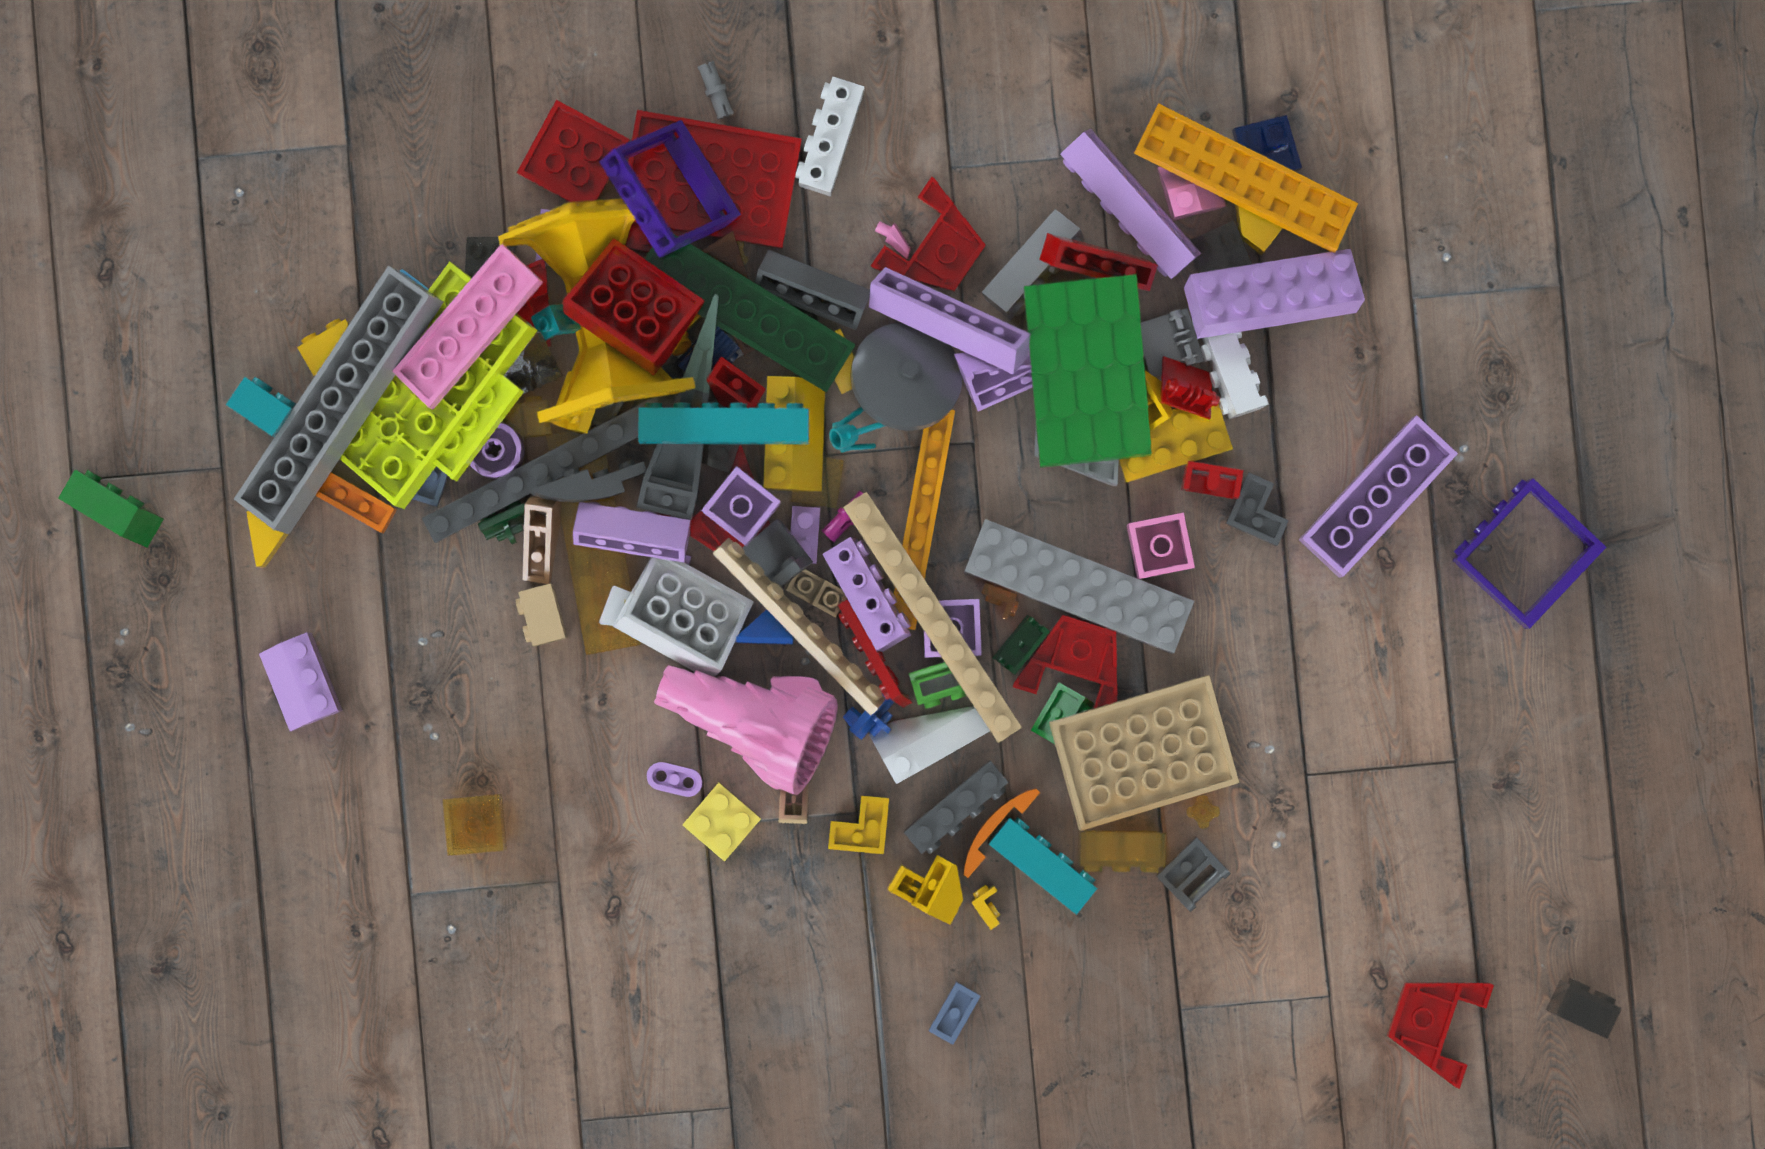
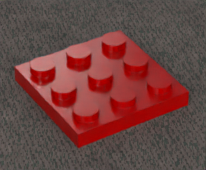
M556 100L521 163L517 174L568 202L599 200L610 179L600 161L614 148L630 142V139Z

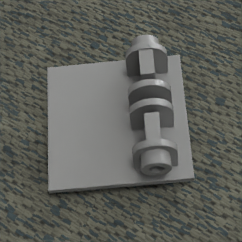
M1187 308L1170 312V314L1141 322L1143 354L1149 373L1154 377L1162 375L1163 356L1185 363L1186 366L1204 361Z

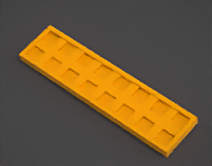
M1159 103L1134 154L1333 253L1338 249L1358 205L1357 202Z

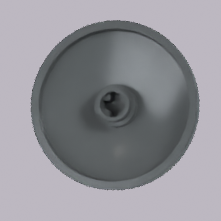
M892 323L880 327L862 341L854 355L850 373L854 395L860 406L869 416L887 427L897 430L914 431L933 426L950 413L961 392L962 375L954 356L956 353L951 345L904 323Z

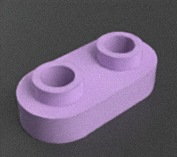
M658 762L653 764L647 772V781L656 790L691 797L696 795L702 788V777L694 769ZM658 771L666 773L667 777L664 781L657 780L656 774ZM686 777H690L694 781V785L691 788H686L683 784Z

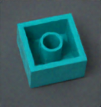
M244 377L226 405L269 435L275 437L296 403L279 392L276 396L271 393L273 387L261 379L254 377L253 380Z

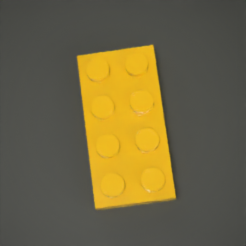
M1219 403L1216 407H1211L1210 420L1178 408L1173 409L1170 419L1150 431L1151 456L1119 459L1125 482L1128 483L1185 465L1188 461L1195 462L1232 450V444Z

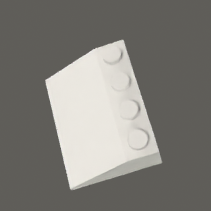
M651 557L627 598L613 627L694 672L697 670L715 677L722 670L736 641V636L739 634L754 601L686 563Z

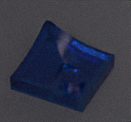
M1287 115L1236 127L1232 130L1235 142L1293 171H1299L1302 168Z

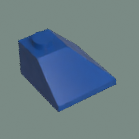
M765 610L736 636V643L794 645V636L768 610Z

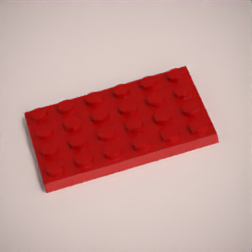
M637 110L632 141L682 120L741 215L728 226L708 236L722 238L734 231L738 242L783 249L802 138ZM675 132L674 135H675L676 138H678L679 136H678V134ZM664 144L628 158L629 165L651 200L654 201L656 208L670 229L690 232L712 222ZM725 209L722 210L725 215L728 214Z

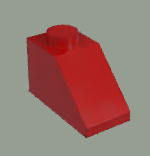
M723 357L719 358L706 379L717 401L726 408H730V403H746L747 408H755L766 391V388Z

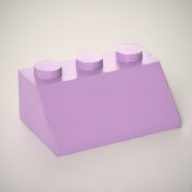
M306 632L259 653L289 731L343 711L312 633Z

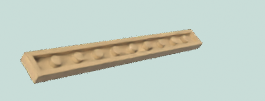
M865 492L845 505L843 508L997 742H1001L1022 728L868 493Z

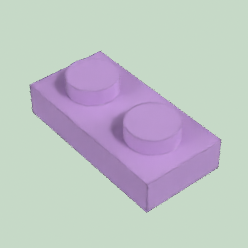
M792 506L790 533L813 561L811 564H817L820 508Z

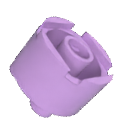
M500 423L470 463V466L482 476L490 479H498L509 474L523 463L524 444L521 437L510 426ZM492 444L501 447L497 457L488 453L492 450Z

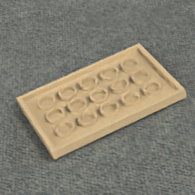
M1210 675L1049 722L1078 828L1081 831L1239 783Z

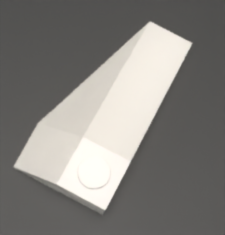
M971 706L896 720L887 724L892 729L889 734L881 729L875 737L872 734H869L895 783L898 784L990 732L975 707Z

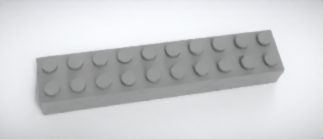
M388 266L234 500L273 530L290 534L394 378L393 369L418 342L444 302L403 272Z

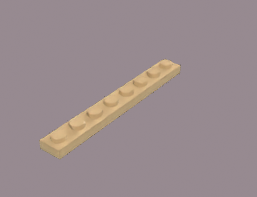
M728 538L713 552L727 569L870 715L882 705L885 698L881 690L863 676L861 669L857 665L848 661L843 655L842 650L823 635L822 629L804 615L799 605L792 603L784 595L782 588L764 574L759 564L752 562L744 554L743 548L738 543Z

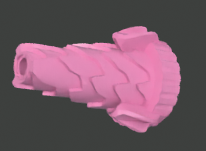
M669 665L666 667L654 700L656 705L681 715L687 722L708 731L707 736L732 746L731 751L742 755L745 762L772 788L782 789L794 795H798L803 791L813 777L825 753L838 710L837 699L834 698V695L822 691L818 680L799 676H773L770 681L772 688L767 690L748 681L744 685L724 676L716 678L695 670V673Z

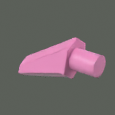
M879 221L875 231L887 237L885 242L908 259L911 248L898 226L894 223L890 227Z

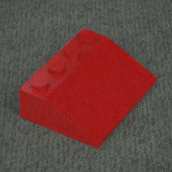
M613 238L563 299V310L565 315L654 376L676 348L704 304V300Z

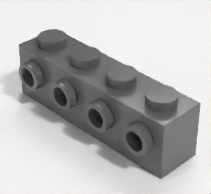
M771 250L767 251L754 282L788 304L857 330L870 298V289Z
M989 760L904 830V833L921 854L925 851L931 854L942 845L940 839L944 835L949 833L950 836H953L964 826L961 821L970 815L972 818H975L985 809L983 803L990 797L995 801L1007 791L1004 786L1009 782Z

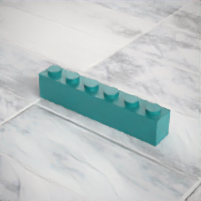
M645 403V408H639L638 442L640 444L809 445V408H803L802 403H787L786 408H775L774 403H758V408H747L746 403H730V408H719L718 403H702V408H690V403H673V408H662V403Z

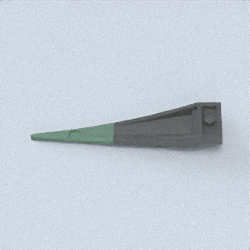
M718 294L713 297L683 378L693 377L696 388L676 394L673 403H690V408H702V403H708L710 386L706 379L712 370ZM657 444L642 481L636 508L691 521L700 488L704 444Z

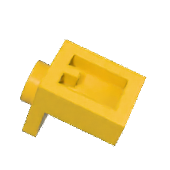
M985 884L973 893L975 898L970 902L989 929L992 930L1000 924L996 919L1000 916V913L992 902L986 904L984 900L997 892L995 886L988 888Z

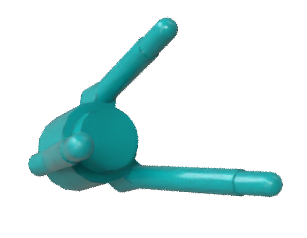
M859 407L841 421L832 424L833 428L829 432V438L833 447L840 450L841 453L849 450L876 448L874 443L855 444V442L859 439V435L885 427V425L877 422L857 429L854 425L847 424L864 411L862 407Z

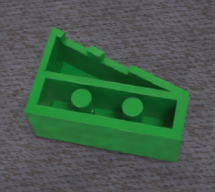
M74 470L58 499L119 536L148 548L164 519L144 508L143 505L145 503L131 495L128 498L123 496V490L108 482L107 486L100 482L102 477L94 472L87 470L84 474Z

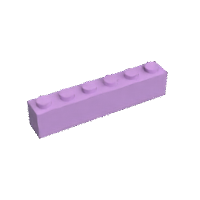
M1092 129L1084 131L1061 153L1065 166L1071 172H1077L1083 179L1081 182L1085 189L1090 193H1095L1100 198L1102 208L1107 213H1113L1120 221L1118 223L1120 228L1127 235L1131 234L1138 241L1137 246L1140 251L1146 256L1150 255L1158 265L1157 270L1163 276H1169L1170 279L1174 278L1201 254Z
M886 267L871 282L869 308L1011 374H1014L1028 358L1030 333Z

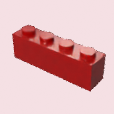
M1047 233L1039 259L1053 267L1095 278L1136 274L1138 289L1149 292L1158 266L1141 257Z

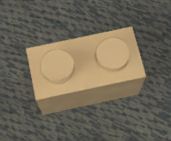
M550 583L518 592L520 598L515 600L519 615H524L527 625L523 626L526 642H532V646L536 647L567 638L553 584Z

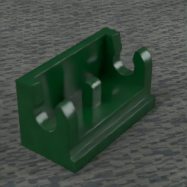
M1027 614L992 658L1010 673L1016 675L1050 631Z

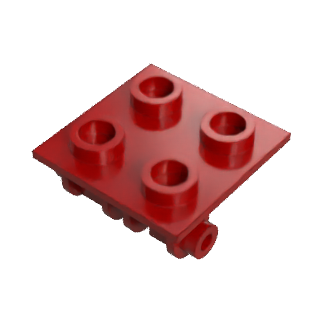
M1165 356L1162 357L1161 403L1210 420L1211 407L1218 405L1220 397L1216 395V392L1212 391L1210 372L1191 365L1186 366L1185 363Z

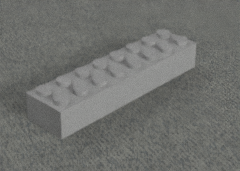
M987 519L983 522L964 573L1171 654L1176 650L1194 601Z

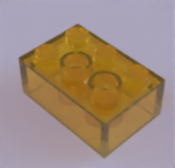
M1078 830L1077 864L1084 866V870L1088 872H1102V866H1110L1114 872H1131V867H1140L1142 872H1159V867H1166V833L1162 831Z

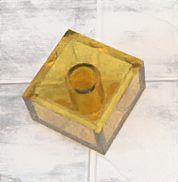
M502 794L443 799L447 856L507 850Z

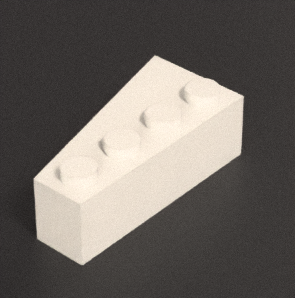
M1241 332L1202 338L1204 345L1201 346V352L1205 362H1210L1213 371L1209 373L1213 387L1219 389L1221 395L1219 407L1223 415L1227 414L1228 419L1260 410L1268 405L1266 396H1259L1260 380L1257 372L1255 373L1248 367L1251 364L1249 351L1244 343L1240 344L1238 341L1239 338H1242Z

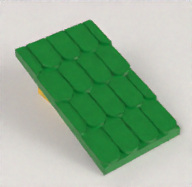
M1137 275L1024 286L1027 333H1030L1029 356L1040 468L1151 456Z

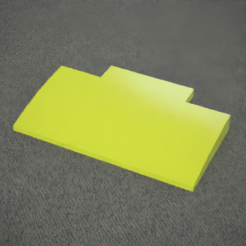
M450 261L428 290L444 303L424 333L472 279ZM516 313L434 409L425 405L395 375L340 457V460L394 506L402 509L406 508L436 466L451 479L458 481L524 391L508 379L505 374L538 330Z

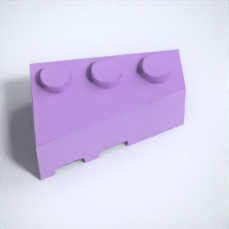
M1029 349L1028 358L1014 374L966 352L954 354L966 389L977 411H981L1032 388Z

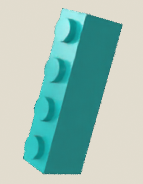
M1008 817L988 844L1077 915L1098 889L1093 885L1096 880L1084 870L1079 874L1071 868L1074 862L1062 852L1057 856L1050 851L1049 848L1052 844L1041 835H1038L1036 839L1027 832L1030 827L1017 817L1013 821Z

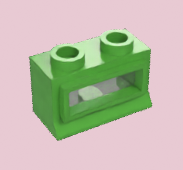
M945 662L908 673L917 704H924L925 709L940 705V698L951 696L953 701L967 696Z

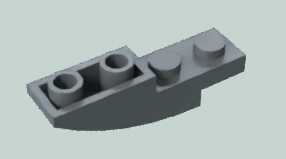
M634 459L619 464L620 470L609 473L607 468L593 473L594 479L591 480L588 469L580 472L579 468L576 467L563 472L564 478L554 481L551 476L537 481L538 487L532 489L531 493L535 497L559 502H588L606 499L625 492L622 481L642 475L647 470L644 461L635 464Z

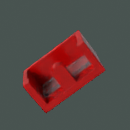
M1188 461L1187 466L1184 468L1181 490L1238 499L1244 470Z

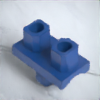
M885 698L882 705L872 715L866 710L861 714L852 707L843 718L850 726L849 730L861 740L868 732L875 737L881 729L889 734L892 729L886 724L893 715L887 710L894 704V701L891 699L886 700Z

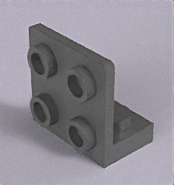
M780 519L775 520L759 533L747 547H743L744 554L752 562L759 564L764 574L781 588L813 563Z

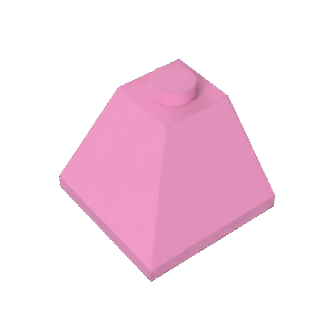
M1162 167L1157 168L1172 221L1226 207L1224 198Z

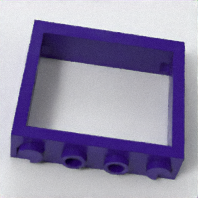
M682 120L616 147L600 161L603 169L659 257L725 228L741 215ZM675 132L678 134V138L675 137ZM661 144L665 145L712 222L677 238L673 235L626 160ZM725 209L728 214L725 215L722 210Z
M1534 478L1528 479L1526 482L1523 479L1518 482L1511 490L1514 495L1507 502L1503 499L1492 510L1495 515L1489 522L1484 519L1473 530L1476 535L1469 543L1464 540L1454 550L1457 555L1452 560L1524 629H1530L1606 549V546ZM1530 492L1579 538L1587 548L1523 614L1466 559Z

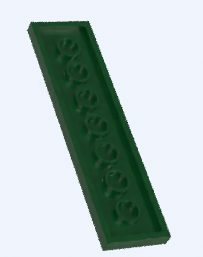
M688 244L662 257L658 256L652 246L645 257V260L704 300V304L697 313L698 315L706 318L713 297L718 294L716 326L826 393L856 344L692 244Z

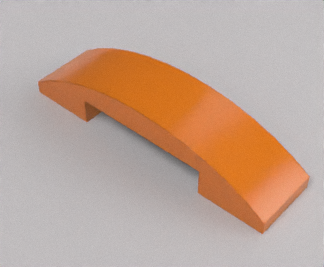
M1033 788L1014 796L987 818L969 847L964 863L963 875L969 878L986 858L978 848L1010 810L1015 807L1023 814L1039 795L1040 791Z

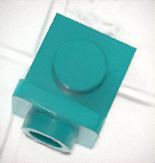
M563 304L549 305L531 318L534 327L538 330L537 334L541 342L547 341L555 335L571 334L581 329L580 324L564 314Z

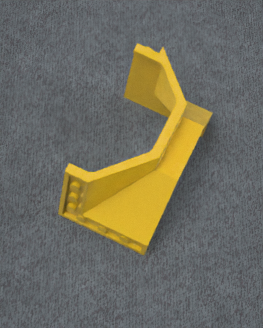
M622 198L570 202L509 227V232L498 236L500 245L503 244L506 247L530 246L563 279L568 295L613 238L625 245L630 227L636 219ZM581 326V329L576 332L579 353L560 403L557 406L539 411L537 414L539 423L559 421L614 402L674 395L696 387L693 377L673 380L662 367L653 376Z

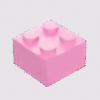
M1184 513L1126 525L1137 579L1195 568Z

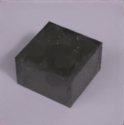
M1571 978L1568 983L1560 980L1546 1010L1608 1039L1622 1009L1614 1005L1616 999L1595 990L1594 994L1589 993L1591 987Z

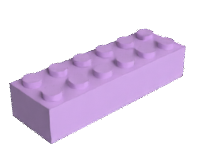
M1351 249L1191 274L1184 286L1197 339L1357 313L1365 300Z
M1417 415L1412 417L1299 538V541L1339 578L1344 577L1458 453Z

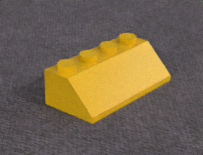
M767 376L766 403H774L775 408H786L787 403H802L803 408H809V445L765 444L764 489L822 492L825 392L800 377Z

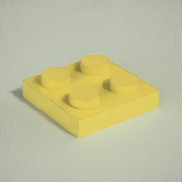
M718 783L683 823V826L723 861H726L761 818L721 783Z

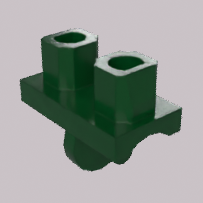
M519 500L505 507V512L498 515L495 512L480 520L478 526L486 540L496 537L498 542L508 538L512 545L517 543L515 535L524 531L522 525L524 524L525 505Z

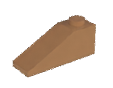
M531 495L525 503L523 581L543 584L551 583L561 522V502L546 500Z

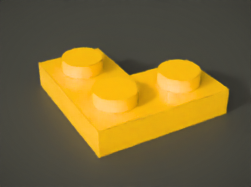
M861 795L859 823L831 821L828 849L884 854L889 798Z

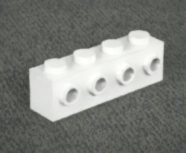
M833 76L831 83L825 82L821 94V99H825L822 110H816L812 125L816 126L814 136L808 135L804 151L808 152L805 163H799L795 178H799L798 183L800 187L831 196L865 91L864 86Z

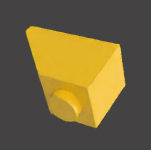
M937 855L912 905L926 914L951 925L963 901L957 865Z

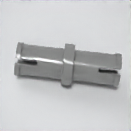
M711 61L707 65L705 63L698 66L697 68L707 89L705 91L706 97H710L717 120L734 114L725 90H727L726 85L722 84L715 62Z

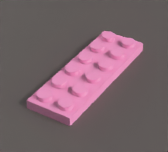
M501 244L392 372L425 405L434 409L543 281L513 252Z

